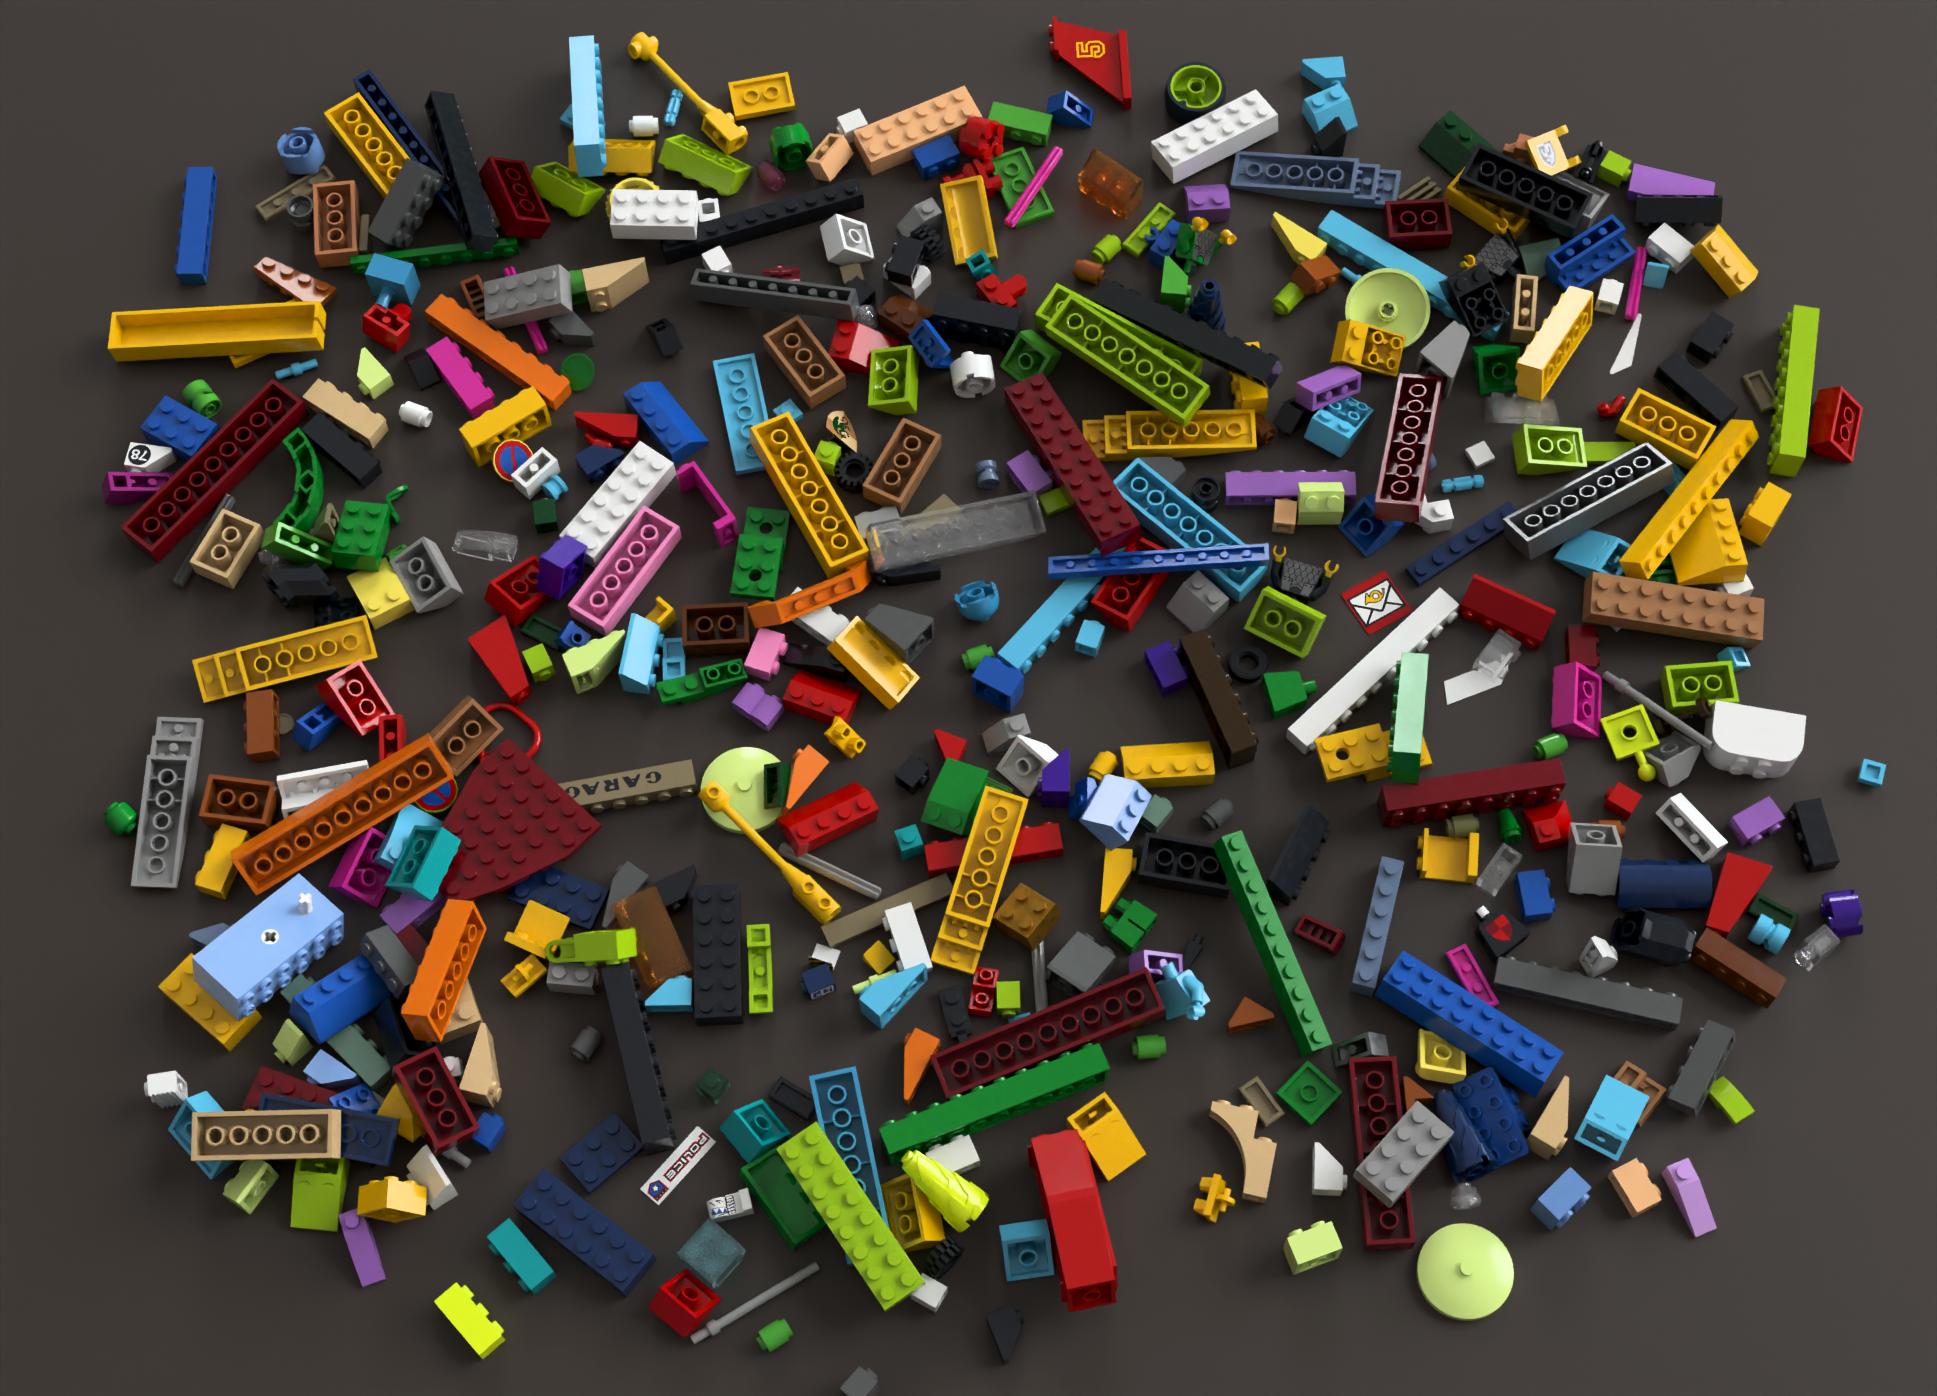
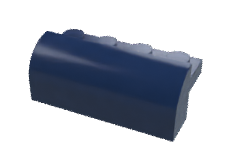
M1652 859L1620 860L1614 895L1618 908H1710L1712 896L1710 865H1705V863L1696 859L1689 861H1677L1674 859L1666 861H1654Z

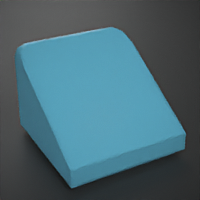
M1648 262L1644 271L1642 285L1662 289L1669 266Z
M1727 647L1717 654L1719 662L1732 661L1734 672L1751 666L1743 647Z

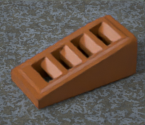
M479 274L460 281V286L474 317L478 320L485 317V311L480 313L476 311L485 306L484 302L475 306L473 304L484 299V285ZM479 285V288L467 291L468 288ZM482 292V295L470 298L471 295Z

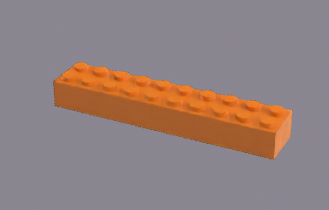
M429 733L231 850V860L257 896L454 778L453 771Z

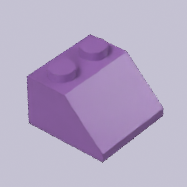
M1225 184L1184 186L1187 224H1192L1194 217L1205 218L1208 223L1229 221L1230 200L1229 191Z

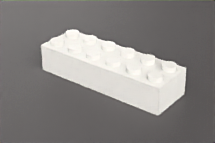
M1255 89L1151 141L1152 159L1171 182L1175 184L1278 132V114Z
M639 441L559 535L560 539L566 534L587 545L585 562L596 569L643 506L649 508L676 476L674 463Z

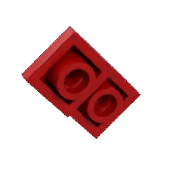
M976 967L968 1014L991 1018L999 970Z

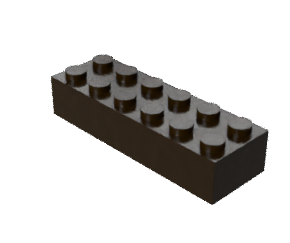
M1205 629L1180 637L1178 646L1179 661L1188 670L1189 683L1230 770L1254 761L1259 740L1256 732L1251 731L1248 725L1250 720L1247 713L1241 710V700L1238 693H1234L1231 688L1232 680L1230 675L1224 673L1220 654L1216 655L1213 649L1215 644L1212 636L1207 635Z

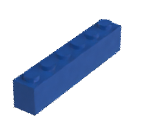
M188 167L187 175L184 176L186 190L182 194L184 208L180 211L182 227L178 230L180 246L176 248L178 264L174 266V273L182 285L207 284L217 176L213 167Z

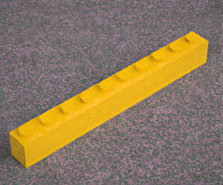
M1730 419L1619 560L1626 577L1646 580L1650 578L1758 440L1759 435L1752 420Z

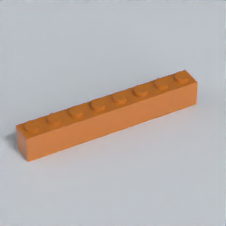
M440 294L425 310L429 323L523 389L534 386L546 405L556 411L572 394L570 381L565 376H559L554 373V370L548 364L543 365L532 353L529 352L527 354L516 342L507 340L499 330L494 331L491 329L489 324L483 319L478 320L469 309L461 308L453 298H447Z

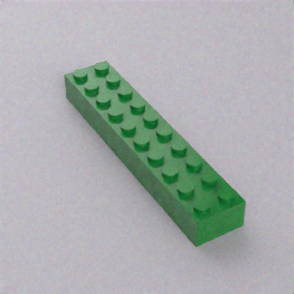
M1088 1043L1080 1047V1050L1071 1053V1051L1062 1053L1054 1061L1044 1060L1038 1063L1036 1068L1030 1070L1027 1068L1021 1069L1014 1073L1015 1076L1007 1079L1005 1077L998 1078L992 1082V1085L987 1087L983 1085L977 1086L970 1091L971 1093L964 1096L962 1094L954 1095L946 1103L940 1104L938 1102L931 1104L926 1108L927 1110L920 1113L917 1111L910 1112L904 1116V1119L897 1122L895 1120L887 1121L879 1128L880 1140L890 1166L900 1163L902 1157L909 1150L912 1152L917 1150L922 1154L926 1153L934 1145L941 1144L943 1146L950 1143V1139L955 1136L963 1135L964 1137L1105 1083L1109 1081L1110 1067L1100 1044L1093 1045V1043Z

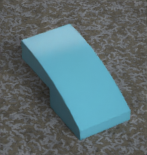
M664 638L663 681L686 676V656L684 655L682 638Z

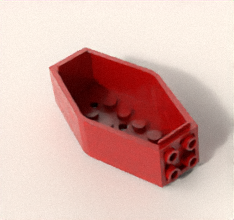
M1066 1129L1059 1133L1041 1134L1031 1138V1145L1027 1146L1029 1167L1034 1166L1044 1216L1050 1233L1051 1248L1060 1278L1061 1302H1066L1069 1313L1117 1303V1264L1086 1141H1081L1078 1129Z

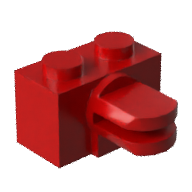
M992 273L976 283V296L980 301L1017 308L1015 299L1027 292V281L1019 274L1001 283L997 276Z
M375 303L363 315L362 332L397 353L409 341V322L411 321L412 310L404 303H398L392 309H384Z

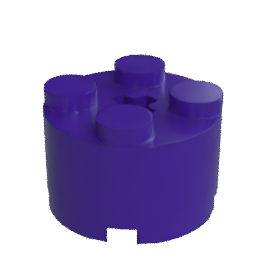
M1854 889L1829 892L1822 895V903H1819L1821 916H1826L1827 924L1824 925L1827 938L1832 937L1834 939L1861 935L1863 933V924L1859 925L1858 923L1860 918L1863 917L1857 893H1854Z

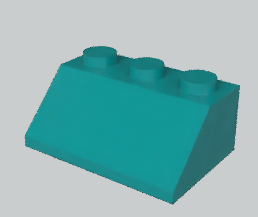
M414 825L385 886L417 900L432 901L437 895L438 888L448 872V867L458 851L461 840L443 827Z

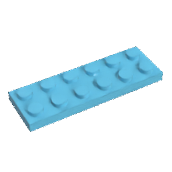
M751 353L713 361L736 475L766 470L749 441L750 427L769 420L755 354Z

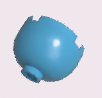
M985 581L972 582L961 588L962 592L959 595L956 592L954 597L956 606L965 618L982 622L988 620L995 613L999 606V593L994 582L990 581L991 585L985 584Z

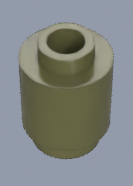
M1472 813L1450 816L1449 819L1444 820L1446 836L1453 837V839L1468 837L1470 832L1476 833V831H1479L1478 818H1474Z

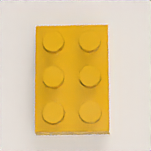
M788 72L728 83L736 121L796 110Z

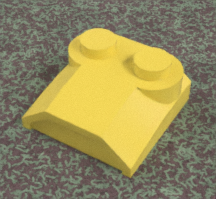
M1419 1029L1418 1061L1415 1065V1071L1418 1076L1426 1080L1449 1084L1463 1081L1466 1077L1465 1052L1433 1032Z

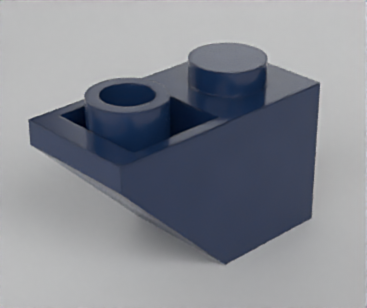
M591 445L574 455L579 470L589 484L601 481L607 474L614 471L625 459V454L619 449Z

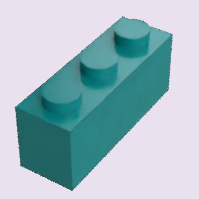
M510 1218L486 1236L491 1242L488 1245L490 1250L496 1257L499 1254L502 1255L506 1260L502 1264L510 1274L516 1272L520 1277L517 1282L525 1292L531 1290L535 1295L557 1277L552 1268Z

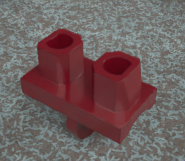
M780 264L778 268L762 269V277L800 281V267L783 268L782 264Z

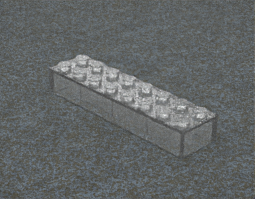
M1035 490L872 523L865 529L876 572L1036 539L1046 532Z

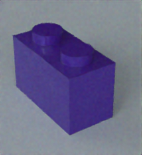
M1169 641L1145 650L1144 661L1162 696L1187 687V680L1189 678L1186 666H1182L1178 660L1180 659L1176 647H1172Z

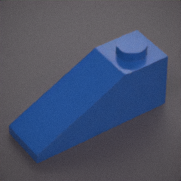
M324 701L296 721L292 739L309 752L323 742L343 720Z

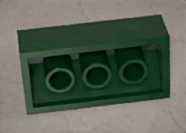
M1451 110L1433 125L1419 145V148L1454 179L1466 166L1478 143L1498 151Z

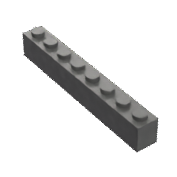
M696 268L690 283L695 301L854 321L860 305L856 288Z
M1512 956L1498 957L1491 984L1492 990L1675 1031L1679 1025L1683 998L1677 997L1676 994L1671 992L1658 993L1649 987H1632L1627 982L1614 983L1600 976L1592 978L1578 971H1572L1571 973L1562 971L1561 968L1556 966H1539L1534 961H1517Z

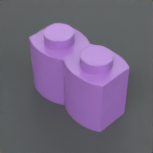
M747 682L732 701L733 709L769 732L784 713L783 702L775 695L769 696L765 694V690L756 683L752 685Z

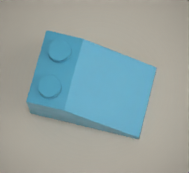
M411 804L397 811L373 861L392 871L414 825L441 827L443 821Z
M921 963L875 981L871 986L867 985L859 994L861 1013L882 1030L928 980L927 966Z

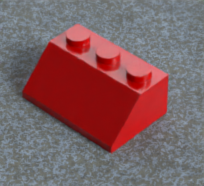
M1842 386L1818 390L1807 445L1818 456L1852 463L1863 407Z
M800 670L791 679L783 697V704L785 710L832 726L835 716L840 717L849 725L862 691Z

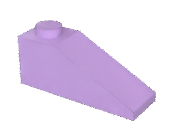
M1689 1158L1667 1166L1661 1174L1694 1238L1717 1229L1700 1179Z

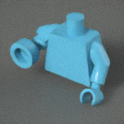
M1173 962L1161 966L1160 969L1165 979L1158 981L1155 986L1165 1007L1166 1019L1169 1020L1184 1014L1187 1015L1188 1019L1192 1020L1202 1017L1205 1014V1009L1202 1006L1210 1002L1209 997L1204 991L1203 984L1196 979L1189 969L1178 973Z

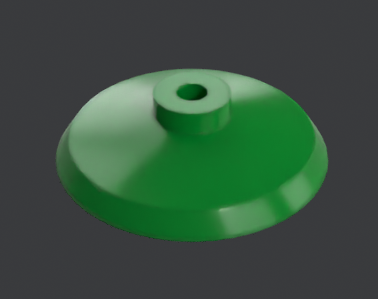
M574 353L563 361L560 375L565 376L570 381L571 390L581 391L591 384L594 378V365L585 354Z

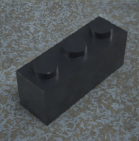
M1821 798L1794 802L1788 811V819L1795 829L1794 838L1796 844L1800 845L1803 866H1806L1808 873L1834 869L1840 862V858Z

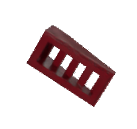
M1304 913L1293 931L1294 935L1333 956L1337 955L1346 939L1344 931ZM1310 923L1311 926L1307 933L1303 932L1307 924ZM1319 928L1317 934L1315 935V937H1313L1312 935L1315 929ZM1324 933H1328L1324 941H1322L1321 938L1324 935Z

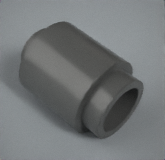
M1219 797L1203 811L1200 819L1208 829H1218L1234 815V806L1227 798L1222 799Z
M591 1026L582 1029L569 1047L572 1051L571 1055L578 1061H589L601 1044L603 1035Z

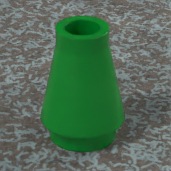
M1510 809L1500 810L1498 817L1501 839L1507 844L1518 842L1522 838L1521 834L1523 831Z

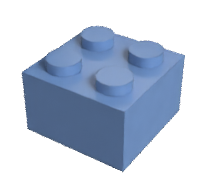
M1570 1167L1537 1199L1530 1211L1550 1231L1555 1226L1560 1229L1572 1216L1573 1212L1571 1210L1577 1212L1590 1197L1587 1193L1592 1187Z

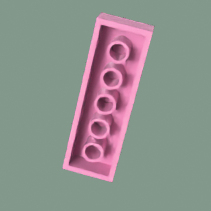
M643 506L568 604L571 617L606 637L681 540L680 527Z

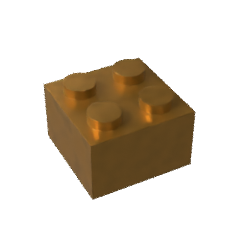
M1020 883L993 915V919L1001 932L1034 951L1061 919V914L1054 902Z

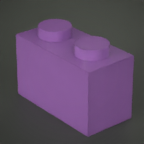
M1029 450L1007 462L1006 473L1030 504L1037 501L1039 495L1052 490V476L1048 471L1042 469L1036 455L1032 456Z
M1768 796L1734 815L1727 826L1743 847L1749 843L1751 845L1758 843L1763 839L1762 836L1768 832L1772 835L1782 828L1781 824L1785 817L1771 797Z

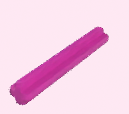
M1640 246L1635 251L1625 311V319L1635 321L1637 317L1647 249Z

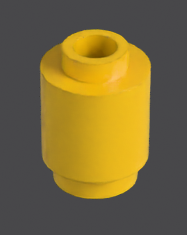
M1109 751L1099 752L1088 769L1087 777L1094 778L1095 783L1099 785L1105 774L1112 775L1118 766L1117 757Z

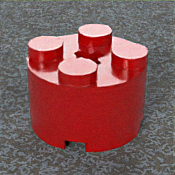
M979 116L969 117L966 120L968 124L965 128L961 129L959 135V147L961 151H964V155L975 159L979 158V160L983 161L993 160L996 156H1001L1003 153L1004 125L998 121Z

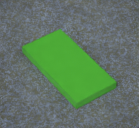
M1024 147L1003 153L992 160L995 172L991 173V176L993 177L998 174L1003 182V187L998 191L1008 213L1036 174ZM1042 186L1015 225V228L1054 216V210Z

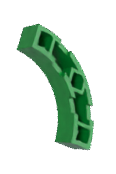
M296 428L282 440L296 465L295 494L291 503H288L273 524L279 521L307 533L315 522L322 504L324 476L316 452L305 434L299 428Z

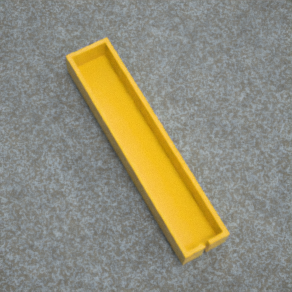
M320 301L112 312L108 350L116 362L320 351L324 349L325 333L323 330H325L326 312Z

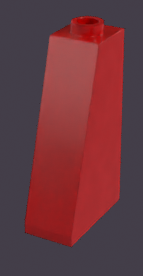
M505 615L467 639L473 652L513 705L525 702L532 695Z
M1727 852L1704 930L1708 927L1726 939L1767 880L1772 866Z

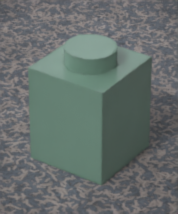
M1155 794L1145 808L1139 823L1152 833L1157 834L1172 816L1173 807L1171 802L1165 797L1160 798Z

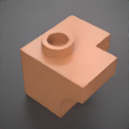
M1520 133L1516 142L1512 144L1505 143L1502 154L1531 166L1532 160L1524 142L1535 137Z

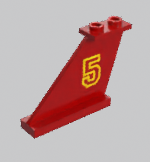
M1052 16V24H1048L1049 37H1053V41H1050V54L1054 53V62H1057L1058 57H1060L1120 102L1123 110L1131 109L1132 96L1126 30H1118V35L1060 22L1057 21L1056 16Z

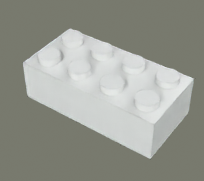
M613 189L610 218L613 239L696 240L699 211L697 191Z

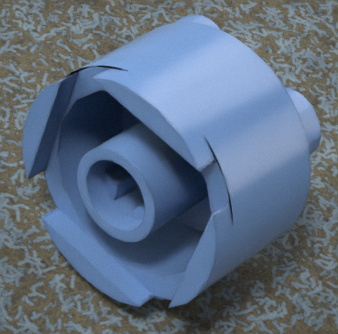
M307 127L294 128L292 133L289 135L285 133L278 141V151L290 174L313 175L319 171V167L325 159V152L313 130Z

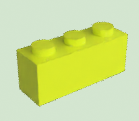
M456 1282L434 1302L477 1354L484 1359L505 1341L501 1335L504 1330L496 1320L491 1323L486 1316L489 1312L481 1303L476 1305L471 1300L474 1295L466 1285L460 1287Z

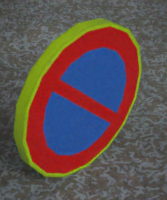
M452 778L417 799L415 803L420 809L428 813L446 811L454 804L458 796V787L455 779Z

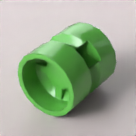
M203 379L191 382L183 390L182 396L188 405L192 407L193 411L208 419L215 416L222 408L221 400Z

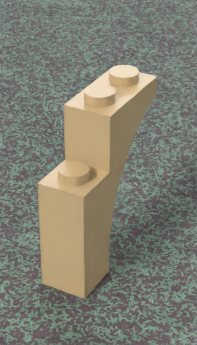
M1225 1100L1212 1101L1209 1116L1219 1122L1230 1133L1242 1157L1244 1184L1241 1199L1265 1203L1277 1143H1273L1271 1139L1266 1137L1254 1138L1259 1111L1254 1110L1253 1107L1248 1105L1233 1106Z

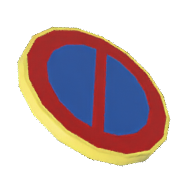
M511 439L502 442L496 447L492 463L496 473L502 479L513 482L511 474L533 454L525 443L520 440Z

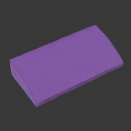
M1634 163L1625 199L1636 202L1637 194L1714 195L1715 182Z

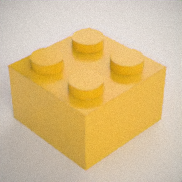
M1770 482L1767 483L1764 489L1760 487L1739 522V525L1742 526L1739 534L1762 546L1792 494Z
M393 1176L384 1177L382 1181H369V1184L359 1187L357 1215L393 1223L425 1216L427 1187L419 1186L416 1181L401 1182L398 1181V1177Z

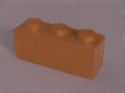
M272 689L246 693V701L243 703L247 720L244 722V731L247 735V742L244 743L245 754L253 762L280 759L279 697Z

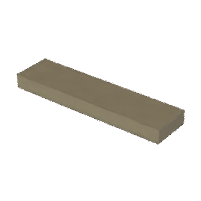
M324 164L319 167V171L316 174H307L259 203L255 208L268 224L288 212L287 202L291 197L303 194L311 198L313 197V184L337 182V180Z

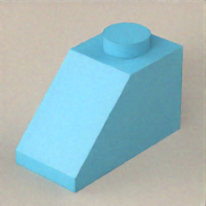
M1343 56L1302 59L1300 70L1302 76L1323 90L1339 83L1344 88L1346 75Z
M684 975L668 979L645 1001L647 1012H693V980Z

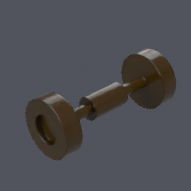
M1703 696L1696 699L1697 709L1693 711L1687 710L1675 717L1685 722L1692 719L1693 715L1699 713L1704 720L1713 717V710L1707 698ZM1656 716L1654 724L1660 736L1664 738L1671 735V724Z

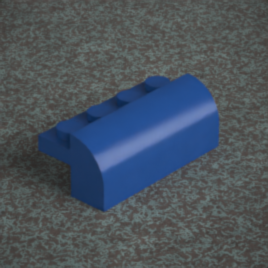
M1613 214L1547 255L1544 264L1545 271L1554 287L1558 285L1564 293L1569 286L1584 289L1634 257L1636 252L1623 238L1626 228Z

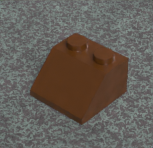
M905 294L890 297L878 310V325L906 344L912 345L908 336L922 319H927L932 323L933 312Z

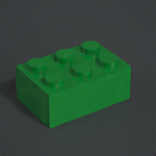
M346 500L331 550L335 568L378 572L392 523L389 504Z

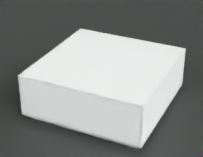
M1485 441L1465 449L1464 452L1475 470L1493 462L1495 459Z

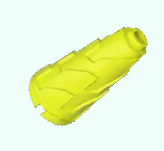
M909 1150L901 1159L903 1163L902 1169L957 1232L960 1233L970 1226L966 1221L971 1219L975 1221L986 1207L989 1195L972 1182L969 1183L957 1173L949 1171L936 1160L929 1159L917 1150L913 1152Z

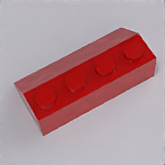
M1141 537V540L1130 544L1125 552L1167 549ZM1171 572L1107 576L1090 603L1111 624L1130 633Z
M1474 574L1458 611V614L1462 615L1464 619L1482 624L1488 630H1495L1507 639L1517 640L1525 647L1539 650L1556 613V610L1477 574Z
M853 782L776 818V821L796 856L799 857L877 820L879 808L869 791L857 782Z

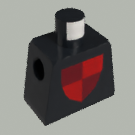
M1482 906L1474 913L1481 922L1476 928L1475 935L1493 964L1496 963L1498 957L1506 956L1527 940L1531 933L1528 928L1503 908L1492 915L1485 906Z

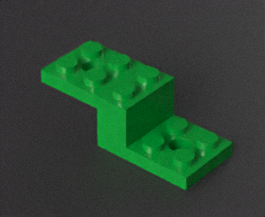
M756 507L747 508L744 533L739 534L730 591L731 597L775 601L778 574L783 571L791 518L790 511ZM764 526L772 528V531L768 534H764L760 530ZM754 573L761 575V579L758 581H751L749 578Z

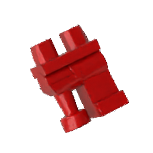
M976 158L973 162L964 165L962 173L953 178L950 176L942 178V182L947 183L981 175L984 180L987 199L994 198V192L1003 187V182L998 174L990 178L987 176L995 172L991 159L980 162L979 158Z

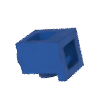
M572 620L564 624L554 640L556 644L565 650L584 646L591 637L590 634L575 625V622ZM574 635L580 639L579 642L574 640Z

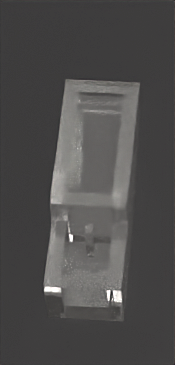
M464 530L457 532L451 551L490 561L496 558L513 562L519 542L516 535L493 531Z

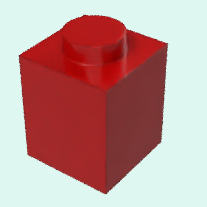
M1618 782L1615 788L1610 786L1603 797L1607 800L1604 808L1627 821L1642 795Z

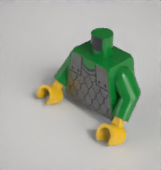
M1194 217L1192 224L1180 223L1175 256L1185 261L1184 273L1194 275L1197 265L1207 266L1213 253L1220 249L1224 242L1228 245L1235 243L1236 236L1226 229L1221 232V238H1218L1219 235L1206 229L1209 223L1205 218Z

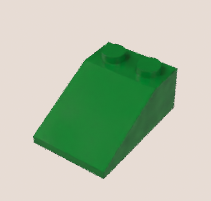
M947 757L927 799L921 821L969 836L990 771Z

